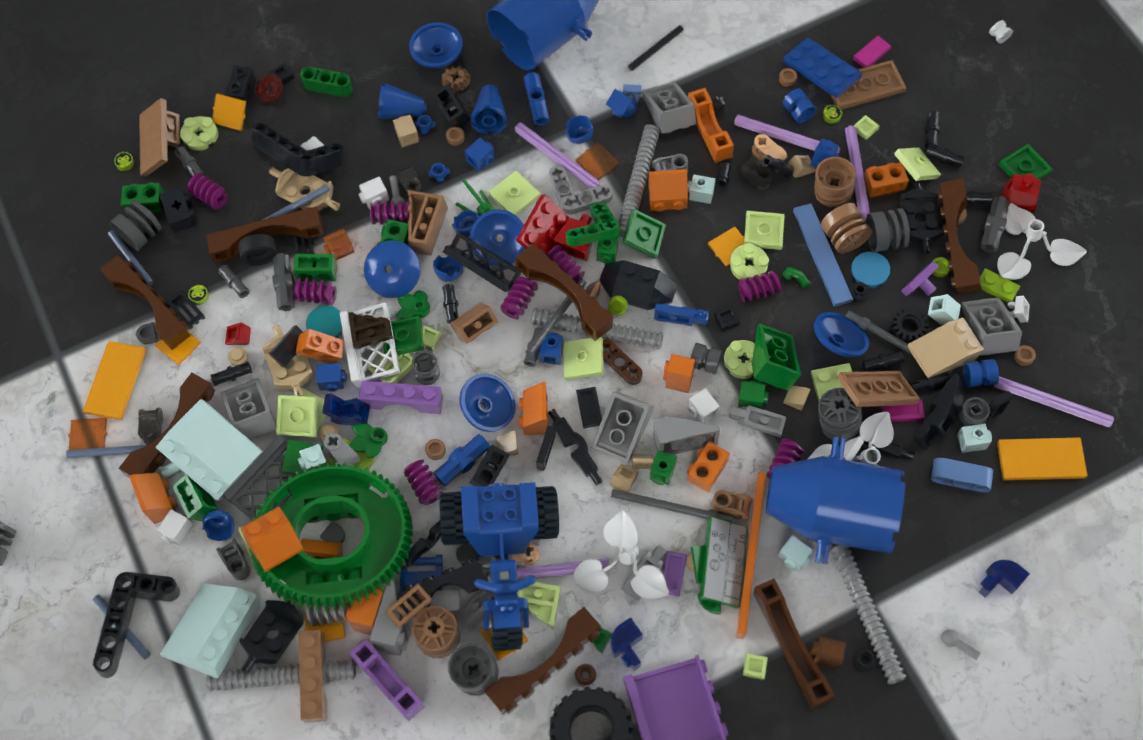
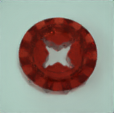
M274 74L263 76L256 86L258 97L264 102L272 103V100H278V96L283 94L282 88L284 86L282 80ZM267 84L272 86L273 92L268 91L269 86Z

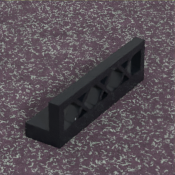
M457 232L451 245L445 246L443 250L444 254L504 292L511 290L514 281L521 274L515 266L461 232ZM460 238L466 241L468 249L462 251L456 247ZM479 249L482 252L483 259L476 260L472 250ZM488 260H496L499 269H490ZM510 269L515 272L511 281L505 278L503 270Z

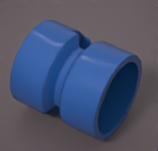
M800 88L788 93L783 99L782 104L788 112H791L792 117L797 123H804L814 115L817 108L810 99H807L808 97Z
M994 359L981 360L980 364L978 361L965 362L963 365V377L966 386L977 387L981 386L982 383L984 386L997 384L999 381V370Z

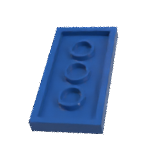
M809 37L783 57L785 64L835 98L839 97L862 76V72Z

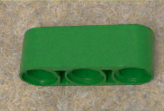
M305 67L300 72L304 88L309 91L341 97L350 96L353 92L350 77L345 73L314 67Z

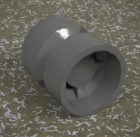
M695 343L691 358L695 359L694 368L698 370L704 368L705 372L716 374L723 350L714 347L707 349L706 345Z
M421 351L413 357L412 368L416 380L423 385L434 384L440 377L436 356L432 352Z
M972 397L965 401L957 417L959 426L984 424L990 413L988 403L979 397Z

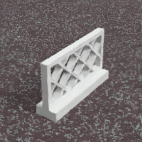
M386 302L354 312L356 315L365 316L369 314L374 316L377 311L383 310L384 314L382 317L388 318L391 324ZM340 312L351 382L359 389L361 388L362 380L376 381L399 374L400 368L394 336L389 341L379 342L375 349L370 346L355 349L352 342L349 312ZM384 343L390 345L386 355L380 352ZM366 348L373 351L368 360L362 358ZM377 354L384 357L379 366L372 363ZM390 360L393 362L394 369L387 371L382 369L386 362ZM369 366L376 368L373 375L366 377L365 371Z

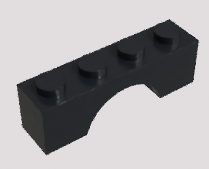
M469 559L461 563L462 567L454 570L451 567L442 571V575L434 578V576L423 579V583L420 586L431 598L440 588L448 585L459 586L470 594L481 589L475 586V580L482 579L486 581L479 561ZM414 584L404 587L402 589L403 592L399 593L400 598L414 587ZM417 594L413 595L419 604L423 602ZM408 599V600H407L408 604H409L413 609H415L416 606L413 604V602H412L410 599ZM404 606V609H405V611H406V614L408 615L410 612H409L408 609Z

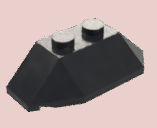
M625 260L605 264L599 279L610 299L614 296H622L626 299L628 305L645 310L654 309L656 303H672L678 287L674 281L660 270Z

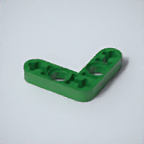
M596 202L590 206L591 217L596 224L570 229L566 232V243L568 245L579 246L614 238L620 234L619 223L605 203Z

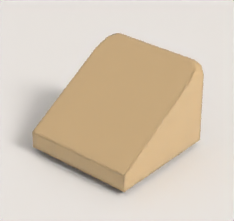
M795 155L788 162V165L794 168L793 176L795 178L816 171L815 167L810 165L811 159L809 156Z
M792 386L783 403L802 411L810 389Z
M516 431L496 437L499 449L510 455L518 454Z
M632 455L633 469L652 468L653 455Z
M621 464L613 474L610 485L620 491L629 492L639 473Z

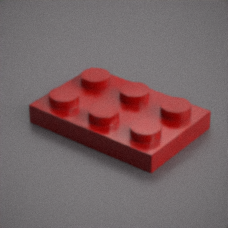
M546 194L540 195L516 241L525 249L534 244L547 255L554 247V238L570 217Z

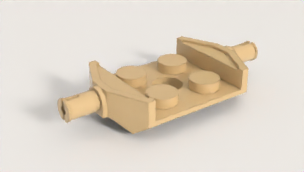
M274 167L269 170V174L278 178L275 190L277 195L290 203L301 199L326 184L329 186L331 191L300 207L301 209L317 207L318 211H321L324 207L327 208L329 206L337 211L340 207V203L331 199L333 195L331 181L327 183L314 175L308 177L300 176L289 168L282 172ZM305 189L310 190L308 194H301V192Z
M279 324L276 325L277 329L274 325L272 329L275 337L262 348L273 377V383L277 390H293L295 396H299V394L304 396L301 389L302 386L309 383L314 377L309 359L306 356L296 354L290 361L295 363L293 367H281L269 353L286 334L282 333Z

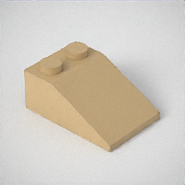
M964 318L948 322L907 345L927 378L963 366L965 362L975 361L985 350Z

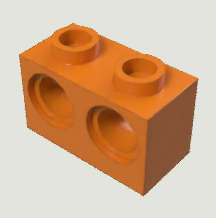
M891 162L879 167L872 166L866 169L864 174L869 198L905 191L909 182L901 162Z
M308 329L299 335L296 353L333 364L342 359L345 340Z
M708 441L705 447L701 446L697 453L699 458L696 463L692 462L687 469L688 482L709 493L727 464L730 453ZM714 455L717 459L711 461L707 456ZM703 471L707 474V476L700 477L697 475V473Z

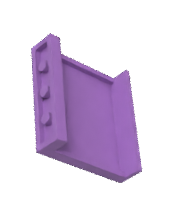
M699 654L695 655L694 659L636 676H632V674L624 676L623 681L641 740H726L728 731L725 723L720 722L718 716L721 714L720 706L717 701L714 702L713 700L714 688L711 680L707 681L706 679L707 667L704 659L700 660Z

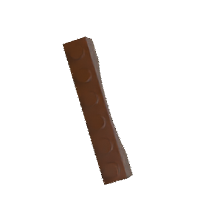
M964 178L940 183L941 190H938L939 201H943L944 207H940L942 219L946 218L943 230L944 235H948L949 241L945 243L947 253H951L952 258L948 259L949 269L954 271V277H951L952 288H956L958 294L981 291L978 267L965 255L958 243L957 230L959 220L968 204Z
M308 207L304 210L289 212L285 215L270 217L262 221L235 226L223 231H215L206 236L209 254L213 261L217 263L233 259L239 253L238 246L240 241L251 235H297L301 238L309 239L310 237L314 238L325 234L321 215L317 207Z
M532 244L516 256V268L528 279L550 284L570 298L578 310L582 330L594 341L612 329L614 318L611 312L601 307L597 299L588 295L581 285L576 284L568 273L563 272L554 260L551 261L541 248L538 249Z
M117 255L102 266L100 271L116 290L137 294L151 304L155 315V331L171 350L190 337L187 331L189 329L188 325L182 319L179 321L176 318L178 316L171 307L167 308L165 306L166 302L160 295L155 296V290L149 283L144 284L142 282L144 278L138 271L133 272L131 270L133 266L127 259L122 260Z
M191 372L180 387L178 409L169 427L152 443L130 452L118 469L128 478L132 474L155 473L157 468L166 461V456L156 446L167 432L200 399L207 403L213 398L215 389L212 384Z
M775 578L756 586L753 595L811 710L831 702L835 695L825 676L805 647Z
M585 607L581 608L568 619L566 631L560 645L546 662L525 674L501 677L484 692L503 715L506 712L510 714L518 707L517 703L522 698L527 699L535 692L534 688L537 685L545 684L551 678L550 674L556 669L559 671L564 668L568 663L567 660L572 655H579L584 650L583 646L588 641L591 643L601 635V625Z

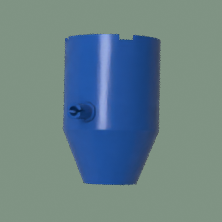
M502 0L487 12V23L495 40L498 39L504 48L501 50L518 67L529 71L541 64L575 36H580L584 41L591 38L592 31L585 26L599 0Z
M833 437L831 455L828 457L820 456L772 468L765 512L807 539L816 541L815 563H820L822 557L821 564H828L829 550L833 544L887 554L892 553L895 546V541H892L894 532H899L903 511L905 482H901V476H905L904 470L845 460L843 455L846 439L841 438L839 442V437Z

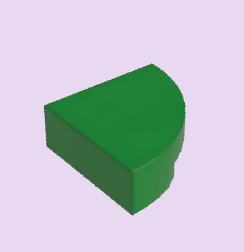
M700 593L697 594L699 603L706 611L713 614H721L720 604L699 599Z
M601 628V635L593 643L595 648L603 654L613 634Z

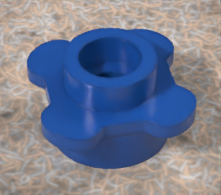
M421 115L414 125L421 130L422 134H427L431 128L436 127V122L432 121L428 115Z
M436 163L431 167L428 176L435 178L440 183L444 181L446 175L450 174V169L445 168L442 163Z

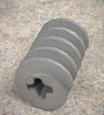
M346 603L345 609H342L341 605H337L336 611H334L332 606H329L328 611H325L324 606H321L319 611H316L315 605L308 610L306 604L307 620L312 627L317 626V623L324 626L326 621L332 625L334 620L338 624L342 623L343 619L348 623L346 613L350 605Z

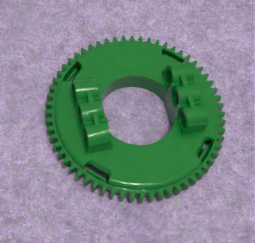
M336 462L335 466H330L329 463H327V467H322L319 464V468L316 469L311 466L309 471L303 468L302 474L296 472L294 478L288 476L289 481L285 482L282 480L281 487L275 485L276 491H269L270 498L264 497L265 504H259L261 510H256L257 517H253V521L272 511L274 504L277 506L290 492L292 497L280 509L290 522L298 539L306 523H317L325 521V519L336 521L346 517L351 519L359 518L365 526L360 544L355 550L344 557L315 559L301 551L265 572L249 547L254 568L261 581L265 582L267 588L270 587L272 593L276 592L278 598L283 596L285 602L291 600L293 606L298 602L300 608L307 604L308 610L315 605L316 611H319L321 606H324L325 611H328L329 606H332L334 611H336L337 605H341L342 609H345V604L349 603L353 607V601L355 600L362 604L361 598L365 597V599L370 600V593L377 596L376 589L384 591V583L390 586L389 578L396 579L395 572L401 573L400 566H405L404 559L409 558L407 552H411L410 544H413L411 538L413 537V524L407 502L404 500L403 494H400L399 489H395L394 483H390L388 478L384 479L382 474L377 476L375 470L370 473L368 467L362 470L361 465L355 468L354 464L351 463L350 467H347L344 462L342 466H338ZM370 487H375L383 494L387 492L388 497L382 498L372 491Z

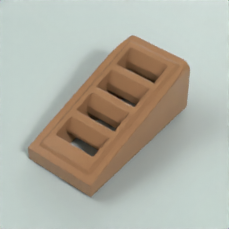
M417 584L387 609L385 613L398 628H401L432 602V598ZM414 594H417L423 601L421 604L413 597ZM408 599H410V600L413 602V604L416 606L415 609H413V608L408 604V602H407ZM402 604L410 612L408 615L400 607ZM394 610H397L402 615L403 619L401 621L393 613Z

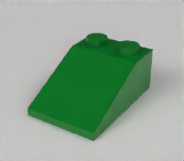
M760 323L758 324L752 360L754 379L773 385L776 388L790 390L801 376L793 335Z

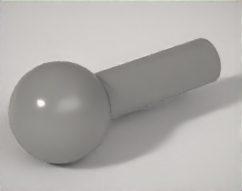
M390 176L393 195L391 201H394L395 206H398L399 201L405 206V200L400 196L397 176Z
M946 630L942 633L941 640L945 646H955L975 660L980 656L981 653L961 641L954 630Z

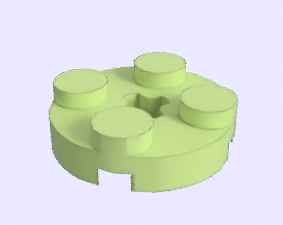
M198 116L185 119L180 136L188 148L201 151L209 148L208 145L212 142H216L218 130L210 117ZM198 131H202V132H203V133H200V136H197V135H196V133H197Z
M746 243L733 251L730 258V269L736 278L746 281L747 277L753 279L754 275L760 276L761 273H766L769 258L760 247L752 243ZM745 260H751V261H753V262H752V263H753V266H751V265L746 266V265H745V263H746Z
M735 340L726 349L724 365L731 375L740 379L752 377L755 343L748 340ZM746 356L749 360H746L745 363H742L741 359L738 358Z

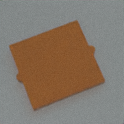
M599 142L589 150L586 149L585 153L576 159V162L584 170L598 180L605 175H609L610 171L620 165V162Z
M107 418L71 420L70 433L68 434L70 438L69 450L105 448V439L108 435L106 432Z

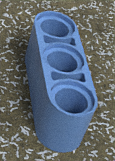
M935 458L933 460L931 474L933 482L978 492L991 491L993 469L946 458Z

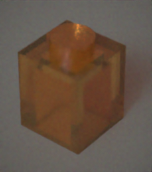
M345 229L324 237L326 245L323 248L326 254H333L335 260L355 252Z
M820 636L818 641L813 642L811 655H815L814 662L839 668L843 661L846 642Z

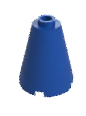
M382 82L377 119H394L407 115L420 117L422 113L426 114L427 103H424L423 98Z
M493 85L482 87L471 114L472 127L479 133L487 135L488 132H493V134H498L507 125V115L499 91Z

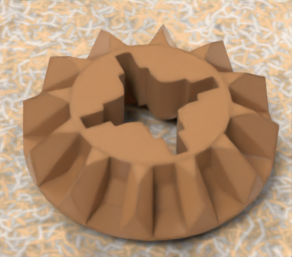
M452 66L451 69H446L445 73L442 74L443 86L448 84L455 92L461 91L469 85L470 74L467 72V69H462L460 66L458 68ZM456 75H458L459 78H457L455 82H453V78Z

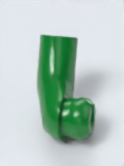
M787 267L782 273L786 280H790L792 277L797 279L802 288H806L811 284L803 271Z

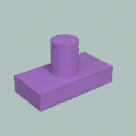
M934 261L930 263L901 292L907 296L919 286L927 296L932 294L937 288L930 282L928 277L939 266Z

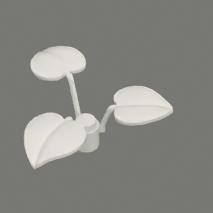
M1011 203L1006 215L1007 223L1005 230L1013 235L1023 232L1026 234L1027 241L1020 256L1013 252L1002 254L998 259L997 268L1000 276L1005 279L1016 280L1025 277L1031 269V262L1023 259L1030 242H1036L1042 237L1047 250L1051 252V260L1061 266L1074 264L1087 251L1080 245L1066 239L1053 240L1050 247L1046 237L1047 232L1043 231L1044 223L1037 220L1029 211Z
M889 412L874 414L863 421L859 435L864 441L869 442V448L862 451L860 456L854 457L852 461L860 460L861 463L876 465L880 461V452L875 447L883 448L888 446L894 436ZM824 444L819 446L808 459L820 456L828 457L831 455L832 445Z
M621 510L607 522L603 531L606 541L611 546H619L621 550L619 556L605 568L602 567L598 559L590 558L582 561L574 572L575 583L589 592L597 593L603 591L609 581L605 572L621 561L625 565L633 564V572L636 576L631 580V587L637 595L646 599H659L668 595L669 590L665 577L657 567L645 565L638 572V560L636 559L639 555V548L636 546L638 531L629 514L625 510Z

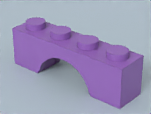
M362 380L359 401L362 408L382 410L385 406L403 405L414 408L421 413L441 414L443 394L441 387Z
M366 638L349 653L408 722L425 707L422 701L399 678Z

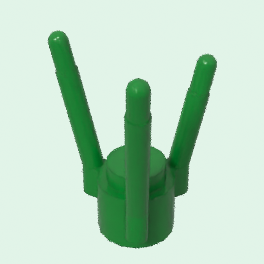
M465 179L462 180L480 204L477 207L479 216L488 211L495 210L482 190L479 191L481 199ZM458 202L456 203V206H458L462 210H470L464 205H461Z

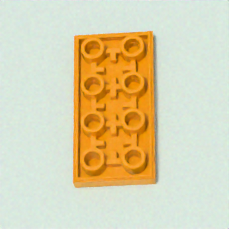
M108 341L83 409L84 414L123 420L147 352L145 347Z
M1081 438L1003 439L997 441L1003 480L1082 479L1087 477Z

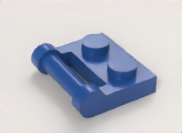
M443 555L420 557L411 565H436V571H408V567H406L400 573V593L403 592L402 589L406 586L422 584V580L427 577L434 576L436 578L441 576L443 571Z

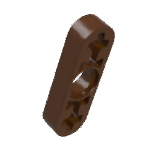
M603 340V347H609V352H603V361L627 383L631 385L639 384L642 380V369L612 341ZM617 358H622L625 360V364L617 366L614 361ZM630 372L633 374L637 372V378L635 376L630 377Z

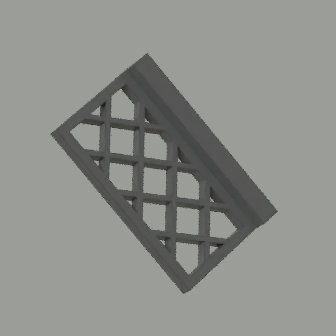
M281 435L267 447L223 494L227 501L237 507L252 521L253 517H255L254 509H260L259 505H254V495L266 494V497H269V491H276L268 490V480L280 479L281 487L282 479H286L288 476L292 478L296 476V474L282 475L284 461H282L281 454L287 449L288 442ZM279 465L280 475L268 476L267 469L270 466ZM265 480L266 490L254 491L253 484L256 481ZM290 492L277 506L274 504V509L277 507L281 508L292 496ZM251 495V506H242L238 503L242 496Z

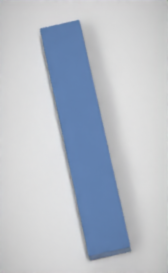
M812 204L794 208L793 213L833 306L836 307L852 302V295Z

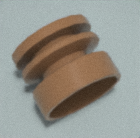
M841 157L824 159L818 164L815 172L814 194L816 199L828 207H839L849 202L853 195L855 184L853 164Z
M847 203L837 207L826 215L821 222V227L826 235L831 238V242L838 253L843 254L858 248L872 234L871 228L867 225L865 219H861L862 215L854 203Z
M430 606L424 608L416 615L412 623V634L417 646L424 655L441 659L449 656L456 650L460 642V630L454 615L448 609L441 606ZM434 626L438 627L437 633L432 632Z

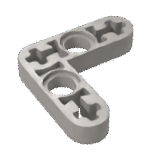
M553 166L549 171L551 184L560 207L565 214L570 215L588 210L593 203L603 202L607 204L613 199V189L609 185H600L574 193L567 173L562 166ZM555 173H558L560 175L561 181L558 182V178L555 175ZM561 187L569 189L566 193H560L558 190ZM585 196H589L592 198V201L585 203L582 199Z

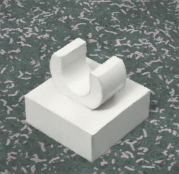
M1016 296L1015 302L1008 303V307L1014 309V311L1009 313L1013 318L1017 317L1020 323L1028 322L1029 303L1024 296Z

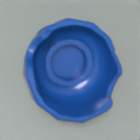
M575 116L566 123L567 138L574 144L586 143L593 136V125L587 116Z
M463 211L454 217V224L452 226L456 232H461L470 237L472 226L480 216L475 211Z
M439 255L433 261V269L436 276L444 282L457 280L463 273V265L449 256L442 258Z
M214 510L204 516L202 529L207 532L209 539L225 541L232 537L234 519L228 512Z

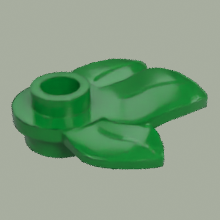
M417 290L414 295L405 294L400 296L398 303L402 308L395 316L398 319L419 315L421 318L426 317L430 313L427 294Z
M367 423L355 424L352 426V430L357 437L351 441L349 446L355 452L365 451L367 458H372L381 452V446L386 444L388 435L383 428H373Z

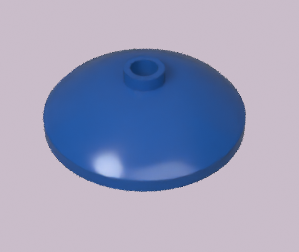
M436 22L426 24L416 30L410 39L409 47L412 57L420 65L428 68H442L458 59L463 49V41L456 28L446 23Z
M499 209L488 211L482 214L472 226L470 238L510 264L514 263L516 256L525 250L516 241L524 224L515 214L509 211ZM498 235L503 236L502 242L497 241ZM479 249L473 250L475 255L482 260V252ZM488 260L490 266L498 267L496 260Z
M385 241L376 245L368 253L364 263V275L369 287L378 295L386 298H399L408 294L414 289L420 278L421 266L417 254L411 247L399 241ZM390 265L392 270L388 273L386 267Z
M825 312L818 315L814 321V331L818 340L831 352L843 357H859L867 351L869 339L865 331L858 327L857 323L846 318L844 315Z
M487 373L478 374L467 380L461 389L459 398L461 411L466 420L475 428L484 432H496L505 428L512 421L516 409L515 398L510 387L501 378Z

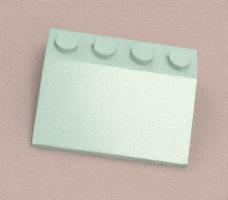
M200 399L167 432L156 446L162 454L217 501L225 498L223 494L263 452L203 399Z
M203 583L161 651L160 656L218 679L239 644L240 638L243 637L260 608L257 595L237 587Z

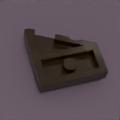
M354 312L348 313L352 342L355 349L393 339L391 324L388 318H375L371 315L361 316L356 315Z

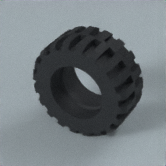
M588 686L584 687V690L578 691V689L573 690L571 695H565L561 699V703L556 705L553 710L554 714L550 718V740H572V723L576 717L585 712H598L608 718L612 726L611 740H633L634 726L629 709L625 707V703L621 698L615 697V693L611 691L605 692L601 687L591 689Z

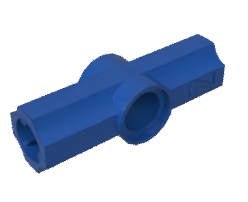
M531 72L524 76L529 107L531 108L534 124L542 126L549 122V115L539 74Z
M476 435L464 447L455 449L450 454L449 460L433 472L434 476L446 487L458 475L468 472L474 466L475 461L490 448V444L482 435Z

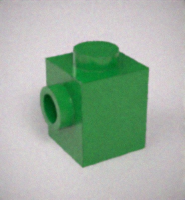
M619 235L614 238L598 241L597 261L604 264L616 262Z
M741 381L738 407H748L749 405L762 409L763 403L767 404L768 392H765L766 384H761L758 381Z
M657 451L650 471V480L658 485H669L676 466L677 456Z

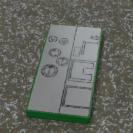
M712 516L708 518L699 599L732 608L740 607L747 526Z

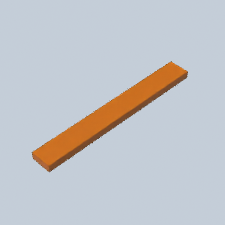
M758 472L736 632V638L739 639L745 638L763 506L766 473Z

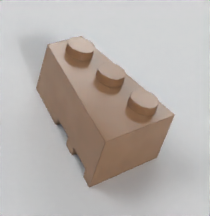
M408 190L409 243L415 253L432 255L448 206L442 195Z

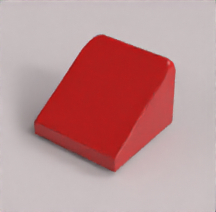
M242 322L228 326L225 344L248 345L251 328Z

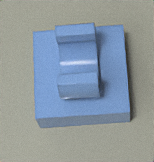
M623 84V93H627L626 95L628 96L634 95L635 101L638 102V94H641L642 86Z

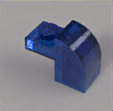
M329 393L325 394L322 413L331 417V422L340 425L367 424L370 405L358 398L343 400Z
M998 560L992 563L985 571L988 575L980 583L983 588L979 593L986 598L999 583L1009 593L1013 594L1030 573L1014 561Z
M631 617L618 625L611 636V652L614 659L622 654L621 660L627 668L631 667L635 671L641 667V661L631 647L643 640V634Z

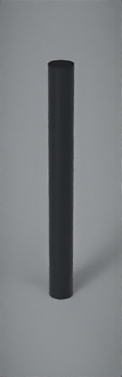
M681 25L676 27L628 65L629 70L633 71L673 40L684 31Z

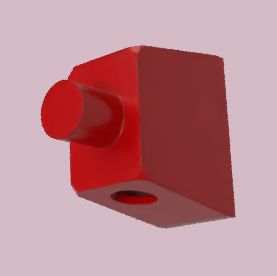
M1029 173L1024 176L1014 174L1003 186L1001 196L1006 197L1010 201L1009 205L1013 203L1019 208L1035 212L1041 180L1036 179L1033 174Z
M582 214L579 221L570 218L554 238V247L561 245L562 250H566L568 255L587 262L593 242L579 246H570L566 243V232L570 229L590 225L592 218L586 214Z

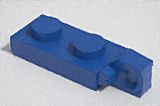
M657 303L654 313V320L687 326H692L693 323L707 325L709 311L702 309L696 310L689 309L688 307H676Z

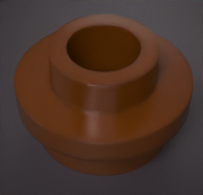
M582 664L575 671V679L578 684L589 686L596 679V671L593 666ZM588 672L590 674L589 678H582V673Z

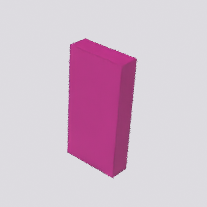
M877 36L855 54L853 60L863 68L872 66L891 49V45Z
M922 400L917 405L881 406L882 412H889L891 422L924 421L925 419Z

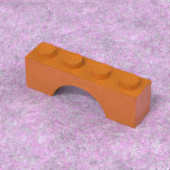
M706 88L688 93V98L695 105L696 125L714 162L717 163L732 158L734 144L728 132L722 131L718 125L713 110V103Z

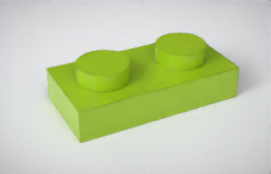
M986 268L980 276L982 290L995 297H999L1007 303L1013 301L1020 288V285Z

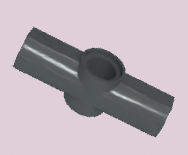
M994 197L992 200L989 214L983 226L984 234L980 248L985 252H996L998 249L1001 235L1007 223L1006 215L1010 201L1006 197Z
M279 253L273 257L274 275L272 276L277 298V308L282 311H291L295 308L293 293L295 281L291 272L289 254Z

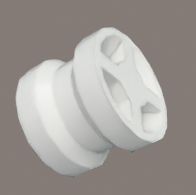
M1001 20L993 25L989 33L991 36H995L996 41L1000 44L1012 35L1013 30L1007 28L1006 23Z

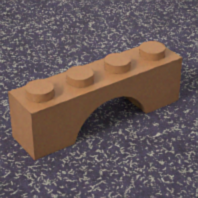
M321 630L298 632L301 721L305 723L327 721V698L323 685L324 633Z

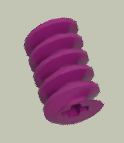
M200 172L194 174L187 184V191L191 195H194L215 210L222 208L228 200L225 188L220 187L219 184L214 183L213 180L203 176Z
M379 201L376 202L375 206L371 203L370 218L372 224L375 225L379 221L380 225H383L385 220L386 222L387 220L399 222L401 220V222L407 223V220H409V201H406L405 206L402 205L401 201H399L398 206H395L394 201H391L390 206H388L386 201H384L383 206H380Z
M561 245L553 247L546 256L551 261L554 260L563 272L568 273L577 284L584 277L585 271L580 272L581 267H575L576 261H571L572 257L570 255L566 256L567 251L562 250Z
M769 271L768 274L761 273L760 276L754 275L753 279L747 277L746 281L744 279L738 281V291L743 303H745V297L751 302L752 295L758 300L760 299V293L765 298L767 297V291L771 295H774V289L778 293L782 292L780 280L773 271Z
M299 277L294 287V300L298 299L300 302L306 301L308 303L313 301L316 304L321 302L324 305L328 302L329 305H333L337 293L336 286L332 287L331 281H328L327 286H325L324 280H321L320 284L317 285L316 279H313L312 284H310L308 278L302 283V278Z
M516 278L511 286V290L504 299V303L500 306L501 311L508 317L518 320V315H524L523 309L528 308L526 303L532 301L530 297L535 295L533 290H538L537 284L528 278Z
M781 439L782 443L778 446L779 450L776 451L769 471L766 473L767 478L770 479L774 466L800 461L802 457L799 454H803L805 450L790 439Z
M422 459L408 465L404 470V475L407 477L408 483L411 484L412 490L415 491L414 493L418 497L419 503L428 505L439 500V496L443 491L437 492L440 489V485H434L437 481L436 478L429 479L433 473L432 471L426 472L429 469V465H422L424 463Z

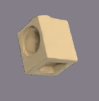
M411 115L401 116L393 120L395 131L402 147L419 142Z

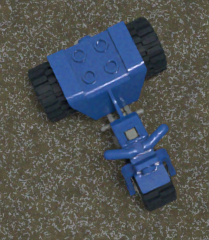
M535 482L519 483L517 485L494 483L483 487L461 486V492L441 493L439 496L441 541L443 545L470 543L480 556H491L490 564L481 565L482 568H490L491 574H488V581L476 579L474 584L478 588L495 594L490 600L484 602L483 618L484 631H488L491 628V640L494 651L521 649L523 645L522 626L523 628H529L528 601L524 597L519 598L517 591L534 584L536 578L531 575L518 581L517 566H522L523 562H516L515 559H512V554H523L532 540L558 537L559 506L555 487H536Z

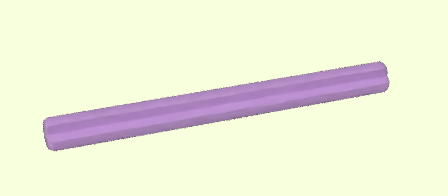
M737 115L734 121L736 126L815 151L820 142L741 115Z
M518 123L515 126V132L588 187L600 186L601 182L523 123Z
M849 125L845 128L850 163L853 164L855 169L854 190L857 208L862 215L861 219L866 220L870 210L855 126Z
M1000 376L998 383L994 385L995 388L1010 391L1012 394L1106 427H1111L1114 421V417Z
M608 558L598 559L603 568L610 564ZM582 561L517 568L518 581L531 575L535 576V578L574 574ZM491 571L486 572V581H488V574H491Z

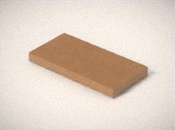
M893 60L858 69L862 72L861 78L839 97L835 98L833 95L831 97L835 105L842 110L903 93L906 91V86Z
M162 98L140 114V175L147 177L168 161L166 100Z
M900 371L840 372L837 376V379L856 407L917 405L920 401V398Z

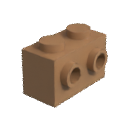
M480 302L451 322L450 325L459 340L468 344L483 332L492 328L493 325L498 323V320L490 306Z

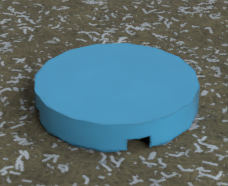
M868 251L859 254L854 259L851 266V274L856 282H862L869 288H876L887 281L890 275V265L883 255Z

